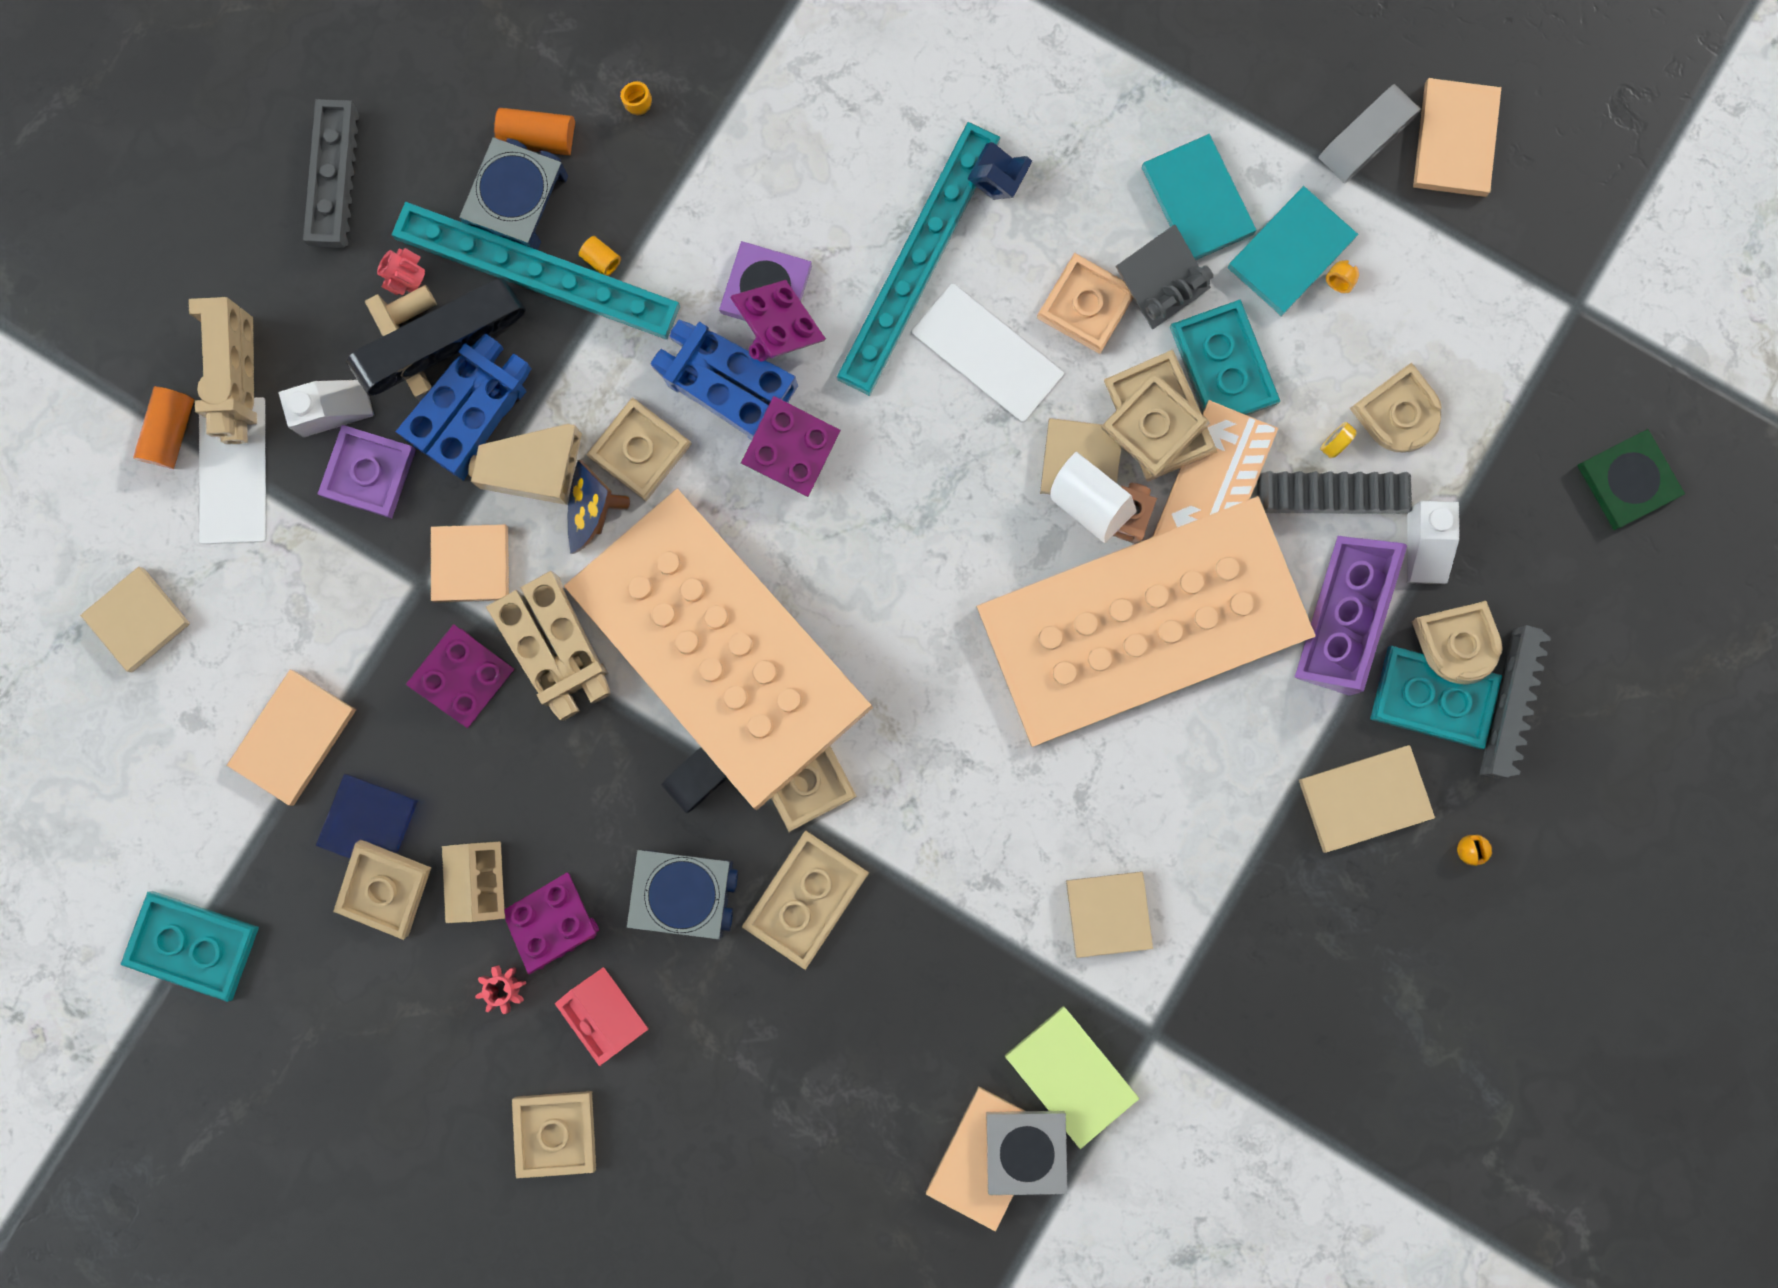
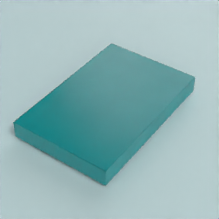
M1210 133L1143 162L1141 168L1169 226L1171 227L1176 224L1195 260L1248 238L1257 231Z
M1303 186L1229 263L1227 268L1282 317L1354 241L1358 233Z
M1241 299L1170 325V330L1202 412L1208 400L1245 415L1280 403L1279 395Z
M1389 646L1370 720L1477 749H1485L1502 675L1490 673L1481 681L1472 684L1453 683L1435 673L1426 661L1424 654Z
M148 891L120 965L226 1002L232 1001L259 927L154 891Z

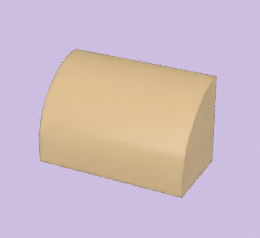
M501 842L442 846L446 923L505 919Z

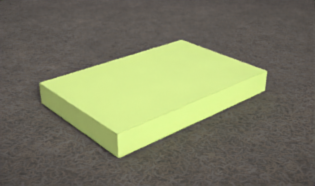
M1064 1006L1005 1054L1006 1059L1049 1111H1065L1066 1132L1080 1149L1140 1099Z

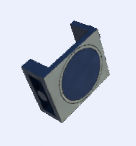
M493 137L459 218L465 224L538 250L541 241L535 233L556 180L566 183L568 174L560 158L552 153L540 151V154L527 150L524 144L514 139L507 138L505 142Z
M637 850L627 928L721 939L724 931L731 930L733 908H727L729 892H736L738 870L732 869L733 861L660 853L651 850Z

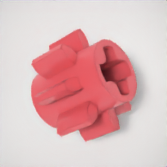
M399 248L397 253L389 250L383 256L377 269V274L385 279L381 287L395 295H404L405 291L412 292L418 289L425 274V269L417 265L421 257L406 248L403 250Z
M498 965L491 969L492 978L488 976L478 978V981L483 984L482 992L478 993L475 997L477 999L483 998L488 1003L486 1012H490L496 1006H500L501 1012L504 1015L511 1010L510 1001L517 1004L524 1001L523 997L518 994L520 987H523L526 981L518 982L516 977H514L516 973L515 967L502 974V970ZM504 982L503 990L508 994L499 998L497 996L499 989L495 987V984Z

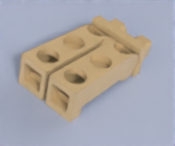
M228 297L189 299V314L201 322L203 377L200 379L197 388L198 395L202 400L195 401V412L206 418L207 435L220 437L221 442L224 444L248 443L247 425L257 424V413L252 411L254 406L253 317Z
M549 571L520 587L523 593L515 590L486 606V609L537 690L538 694L536 695L541 704L549 706L558 719L564 721L580 711L571 696L576 691L583 688L593 704L606 698L611 693L607 680L604 677L609 673L604 664H600L563 590L564 587L558 575ZM530 607L532 608L533 612L535 613V615H536V617H537L539 623L541 624V626H542V628H543L545 634L547 635V637H548L550 643L552 644V646H553V648H554V650H555V652H556L557 655H555V653H554L552 647L550 646V644H549V642H548L546 636L544 635V633H543V631H542L540 625L538 624V622H537L535 616L533 615V613H532Z

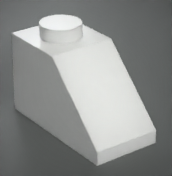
M358 380L313 381L278 392L288 428L302 437H308L375 416L370 398Z
M1420 501L1412 506V511L1407 514L1408 583H1448L1459 542V502Z

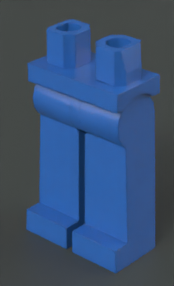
M678 320L671 330L670 338L682 346L681 350L675 357L660 349L651 361L652 368L663 377L670 389L677 393L680 391L691 400L699 403L747 435L750 440L753 439L773 396L788 403L798 388L796 376L766 360L759 361L753 359L748 350L709 331V327L701 322L694 326L688 322Z
M484 334L472 348L466 343L459 351L461 356L450 365L395 431L405 441L462 481L469 474L471 457L477 455L479 445L486 443L503 416L511 410L517 398L521 400L527 392L522 384L532 369L527 362L515 354H512L502 369L494 364L504 348L487 334Z

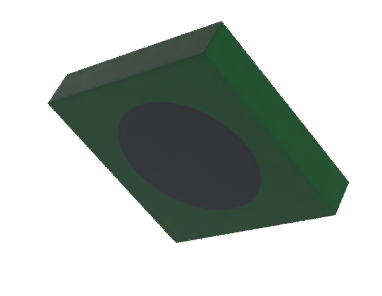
M1649 429L1577 465L1613 530L1621 528L1685 495Z

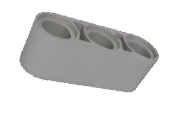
M1393 84L1325 148L1319 159L1345 184L1417 116L1421 109L1396 84Z

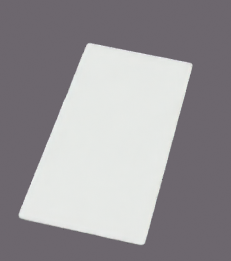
M951 284L912 329L913 335L1021 422H1025L1064 375L1060 368L955 284Z
M263 397L254 398L252 411L257 413V424L247 425L248 443L224 444L221 442L220 437L207 435L206 418L199 414L200 544L266 540L265 398Z

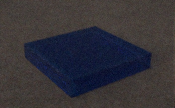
M344 774L316 846L351 858L355 843L363 840L397 854L418 800L349 774Z

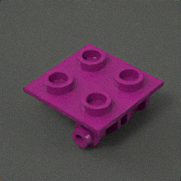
M787 280L734 294L730 297L756 336L749 347V354L753 359L765 361L769 357L774 358L826 340Z
M773 396L740 464L809 497L841 430Z
M453 624L407 681L406 685L468 728L513 672L514 668L473 639L468 632Z
M568 872L504 909L506 923L529 975L538 969H544L546 964L558 957H564L568 951H574L575 947L583 942L594 939L595 935H597L596 932L600 931L596 921L593 918H589Z

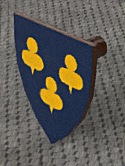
M577 460L569 493L567 519L570 554L581 551L590 543L595 534L602 533L608 509L626 511L630 506L628 496L611 494L612 491L582 460Z

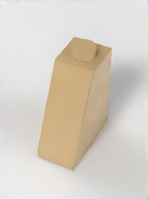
M564 424L481 444L478 447L477 455H473L469 463V476L472 477L471 482L483 490L567 505L582 433L575 425Z

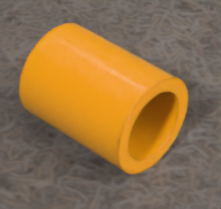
M596 236L587 239L579 251V257L599 273L610 276L621 261V257Z

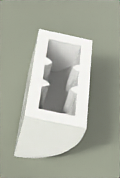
M1075 452L1063 465L1051 488V500L1104 543L1137 512L1132 495L1078 452Z

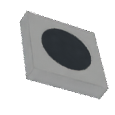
M1065 1111L986 1112L988 1195L1068 1194Z

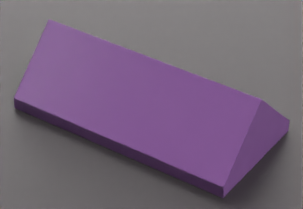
M1345 536L1337 537L1311 622L1316 637L1305 641L1295 678L1348 696L1364 692L1407 549L1406 544Z

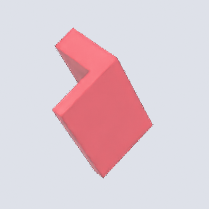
M604 967L571 989L555 1003L599 1066L648 1030L645 1023Z

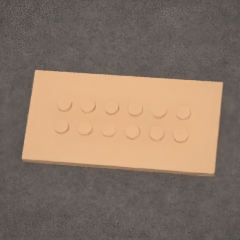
M678 488L564 585L572 597L755 810L763 806L873 708Z
M1259 496L976 606L1031 747L1316 637Z

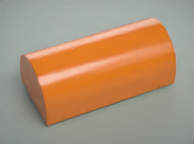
M500 107L495 117L494 134L495 138L505 142L507 138L519 141L529 151H546L552 154L570 156L575 119L570 115Z
M154 386L133 459L174 469L194 399L171 389Z

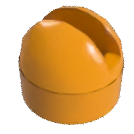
M638 81L628 83L621 91L622 103L631 114L643 115L650 110L652 97L644 83Z
M1348 260L1335 263L1326 275L1327 284L1340 293H1350L1359 279L1358 267L1355 265L1353 268L1348 264Z
M1467 835L1458 843L1457 852L1464 863L1478 866L1489 860L1492 855V846L1481 835ZM1476 840H1478L1479 847H1480V851H1481V855H1482L1481 859H1479V860H1478V852H1477V849H1476V846H1475V843H1474V841H1476Z

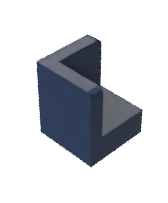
M986 143L968 180L993 200L1013 198L1032 160L1028 156L1012 158L995 143Z

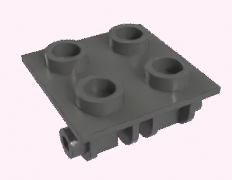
M1176 224L1115 266L1151 329L1156 328L1211 288L1210 280L1213 278V273L1208 266L1199 267Z

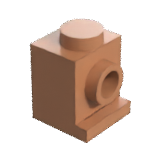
M1130 483L1129 487L1122 485L1121 487L1132 495L1134 505L1139 507L1140 512L1137 515H1133L1113 536L1136 544L1144 538L1157 498L1150 496V488L1138 483Z

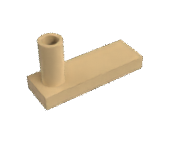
M426 285L389 304L378 294L365 300L383 336L400 328L399 324L437 305ZM424 371L406 380L413 395L419 401L432 388Z

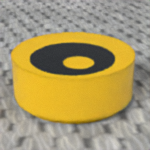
M1347 421L1342 423L1325 440L1320 450L1329 458H1335L1355 438L1357 434L1356 429Z

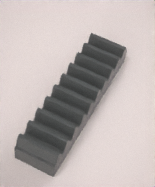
M315 99L303 241L308 246L345 248L349 244L346 237V232H350L347 218H351L348 206L352 204L350 190H353L351 176H354L355 173L352 162L356 161L353 148H357L354 136L358 134L356 120H359L357 107L349 100Z
M1272 471L1260 473L1257 480L1258 496L1265 513L1408 514L1412 511L1411 474L1408 472L1394 474L1393 472L1379 474L1378 472L1368 474L1356 472L1349 474L1348 472L1333 473V471L1318 473L1317 471L1303 473L1302 471L1288 473L1287 471L1273 473Z
M1524 625L1512 630L1479 775L1493 779L1509 778V776L1520 775L1521 771L1514 767L1512 763L1513 761L1524 759V756L1516 751V746L1527 745V741L1519 735V732L1527 731L1531 728L1522 719L1523 717L1534 715V711L1526 706V702L1536 701L1538 697L1529 691V688L1540 686L1541 681L1532 675L1533 673L1544 671V666L1538 663L1536 659L1547 656L1548 652L1541 648L1539 644L1549 642L1551 637L1544 633L1543 629Z

